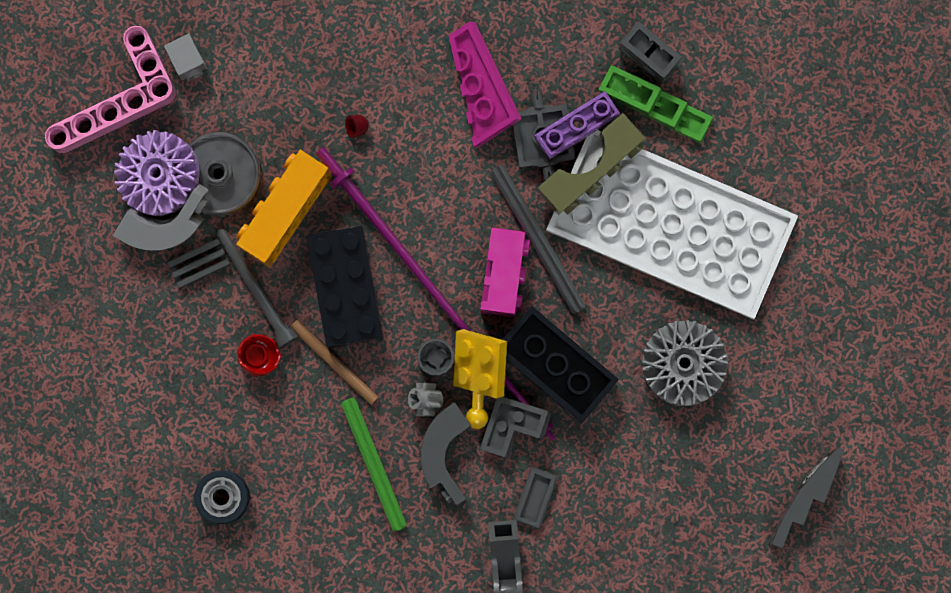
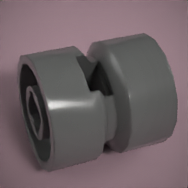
M430 339L420 346L417 360L420 368L427 375L442 377L452 370L455 355L452 347L446 341Z

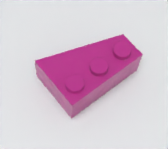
M499 228L491 229L480 309L481 314L514 318L515 312H521L523 296L517 295L518 285L525 282L526 268L521 267L522 256L528 257L530 240L525 239V232Z

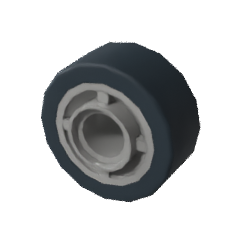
M227 470L213 471L205 475L197 484L194 493L195 506L199 514L209 522L215 524L232 523L240 519L247 511L250 502V491L245 480L237 473ZM220 489H225L229 493V501L225 505H219L215 500V495Z

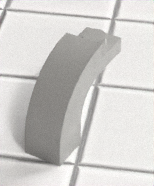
M199 184L192 191L180 213L168 219L154 218L131 207L126 212L113 236L130 246L143 250H164L179 245L188 239L203 222L204 218L200 216V213L208 202L204 198L208 189Z

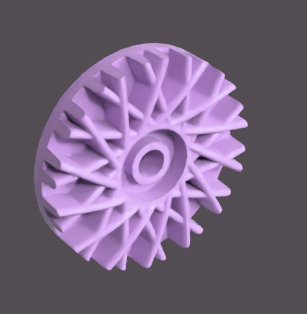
M154 130L153 133L147 131V135H136L137 140L131 139L132 144L129 147L124 146L122 148L124 153H119L121 160L119 164L115 163V166L118 168V170L114 171L118 178L115 184L119 186L117 190L122 194V199L135 210L151 216H164L178 211L185 205L192 191L198 186L200 168L195 152L184 140L166 131L159 132ZM161 170L160 176L156 178V174Z

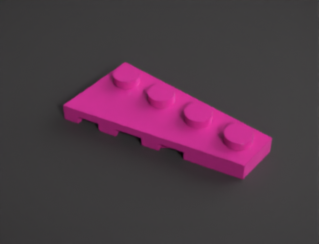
M469 21L450 34L449 40L456 70L460 71L462 85H460L461 93L466 98L469 111L466 112L468 124H472L474 137H472L473 146L480 147L520 121L521 117L476 23Z

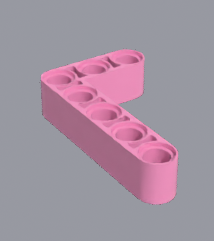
M132 26L126 30L123 37L124 44L142 79V83L50 126L45 133V140L49 147L58 153L69 152L160 109L174 100L176 96L175 87L152 38L144 28ZM137 35H143L145 37L144 43L141 46L133 47L131 44L133 38ZM155 60L157 64L153 71L146 72L143 70L145 62ZM159 85H167V94L157 97L155 95L156 88ZM134 97H142L143 103L139 108H130V101ZM112 108L117 109L116 118L112 121H106V111ZM87 120L91 121L92 127L90 131L80 133L79 127L81 123ZM61 132L66 133L65 142L62 145H55V136Z

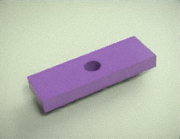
M604 91L535 134L534 138L550 161L618 118L620 112ZM580 122L582 127L576 128L573 123Z

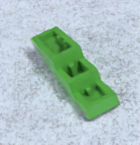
M613 65L610 66L598 89L602 93L605 91L609 97L700 144H702L714 120L712 116L662 91L660 87Z

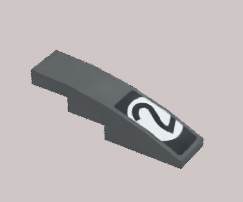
M834 448L811 471L782 513L768 544L783 548L792 523L804 526L813 500L825 503L844 449Z

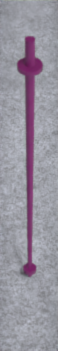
M325 147L318 150L315 154L329 168L335 178L330 184L333 190L339 186L343 187L460 330L471 331L350 180L355 171L352 168L343 171ZM505 374V385L520 403L529 405ZM550 422L545 434L551 441H554L555 436L550 431L553 424Z

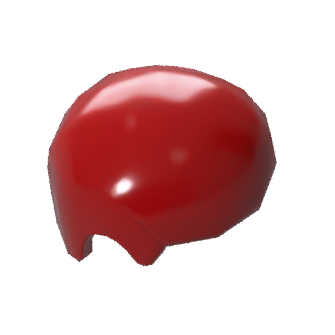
M251 334L242 340L236 353L241 369L253 377L266 376L273 372L281 359L276 342L263 334Z

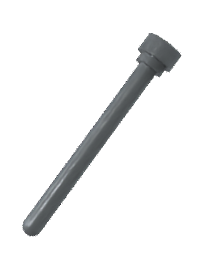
M219 229L216 236L275 330L273 332L275 336L274 341L278 348L282 349L296 341L299 337L293 327L289 328L288 324L284 325L227 231Z

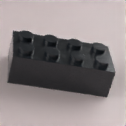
M363 226L307 235L326 347L333 349L384 339Z
M533 306L528 309L503 339L507 341L506 361L580 424L586 420L619 380Z

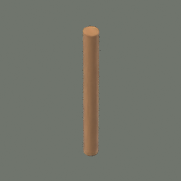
M298 320L290 326V328L293 327L296 334L370 405L379 398Z

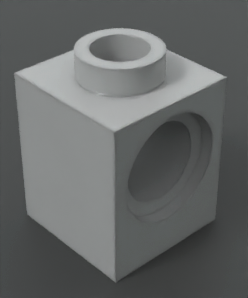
M190 34L164 45L181 80L186 78L188 81L194 80L203 74L202 70L207 69Z

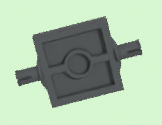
M538 88V100L536 99L535 89L530 90L532 107L524 111H518L521 120L513 125L519 169L530 167L542 168L545 182L549 178L548 173L550 176L554 174L553 166L563 162L575 161V155L572 146L549 161L535 140V134L568 114L567 104L557 106L544 105L542 89Z

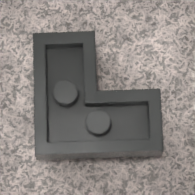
M497 398L480 450L509 459L517 433L520 432L543 440L552 413L508 398Z

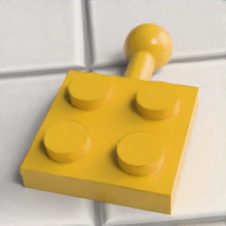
M462 329L456 331L453 386L473 391L472 408L468 410L466 419L471 428L481 429L488 422V414L483 409L484 395L496 399L504 396L507 341Z

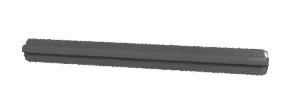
M503 165L497 166L491 171L496 184L573 314L581 312L586 308L581 296Z

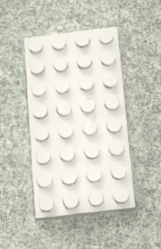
M597 130L586 137L571 174L589 172L599 164L603 152L600 138L601 131ZM643 149L632 159L628 155L619 163L623 167L613 176L609 177L605 174L598 181L601 186L590 196L586 193L581 195L577 199L580 204L567 215L563 211L558 216L554 211L546 229L547 232L753 320L756 317L798 215Z

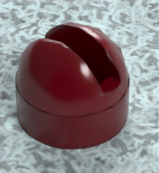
M361 114L350 115L345 119V129L351 138L364 135L369 128L368 119Z

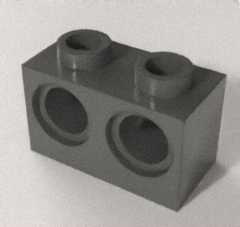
M639 21L620 42L618 48L660 84L665 81L682 58V56Z

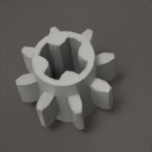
M416 383V388L411 389L409 392L408 404L411 409H415V416L434 417L435 411L441 409L443 395L440 390H435L436 383Z

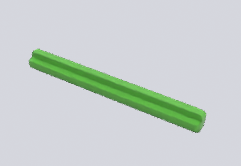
M349 398L343 401L341 406L393 531L401 530L406 527V521L356 399Z

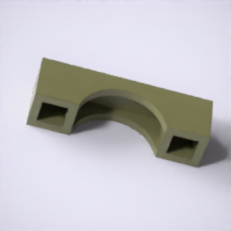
M624 113L600 133L603 152L599 164L594 169L583 174H571L558 169L537 188L536 191L558 216L563 211L567 215L580 204L577 199L581 195L586 193L590 196L601 186L598 181L605 174L609 177L613 176L623 167L619 163L627 155L632 159L643 149L641 143L645 140V137Z

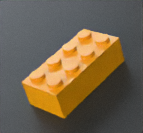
M299 150L297 154L292 153L284 164L286 171L281 178L276 177L268 188V191L271 192L265 202L259 201L252 212V215L255 217L249 226L244 224L236 236L239 240L236 245L268 268L272 267L332 177L328 167L302 150Z

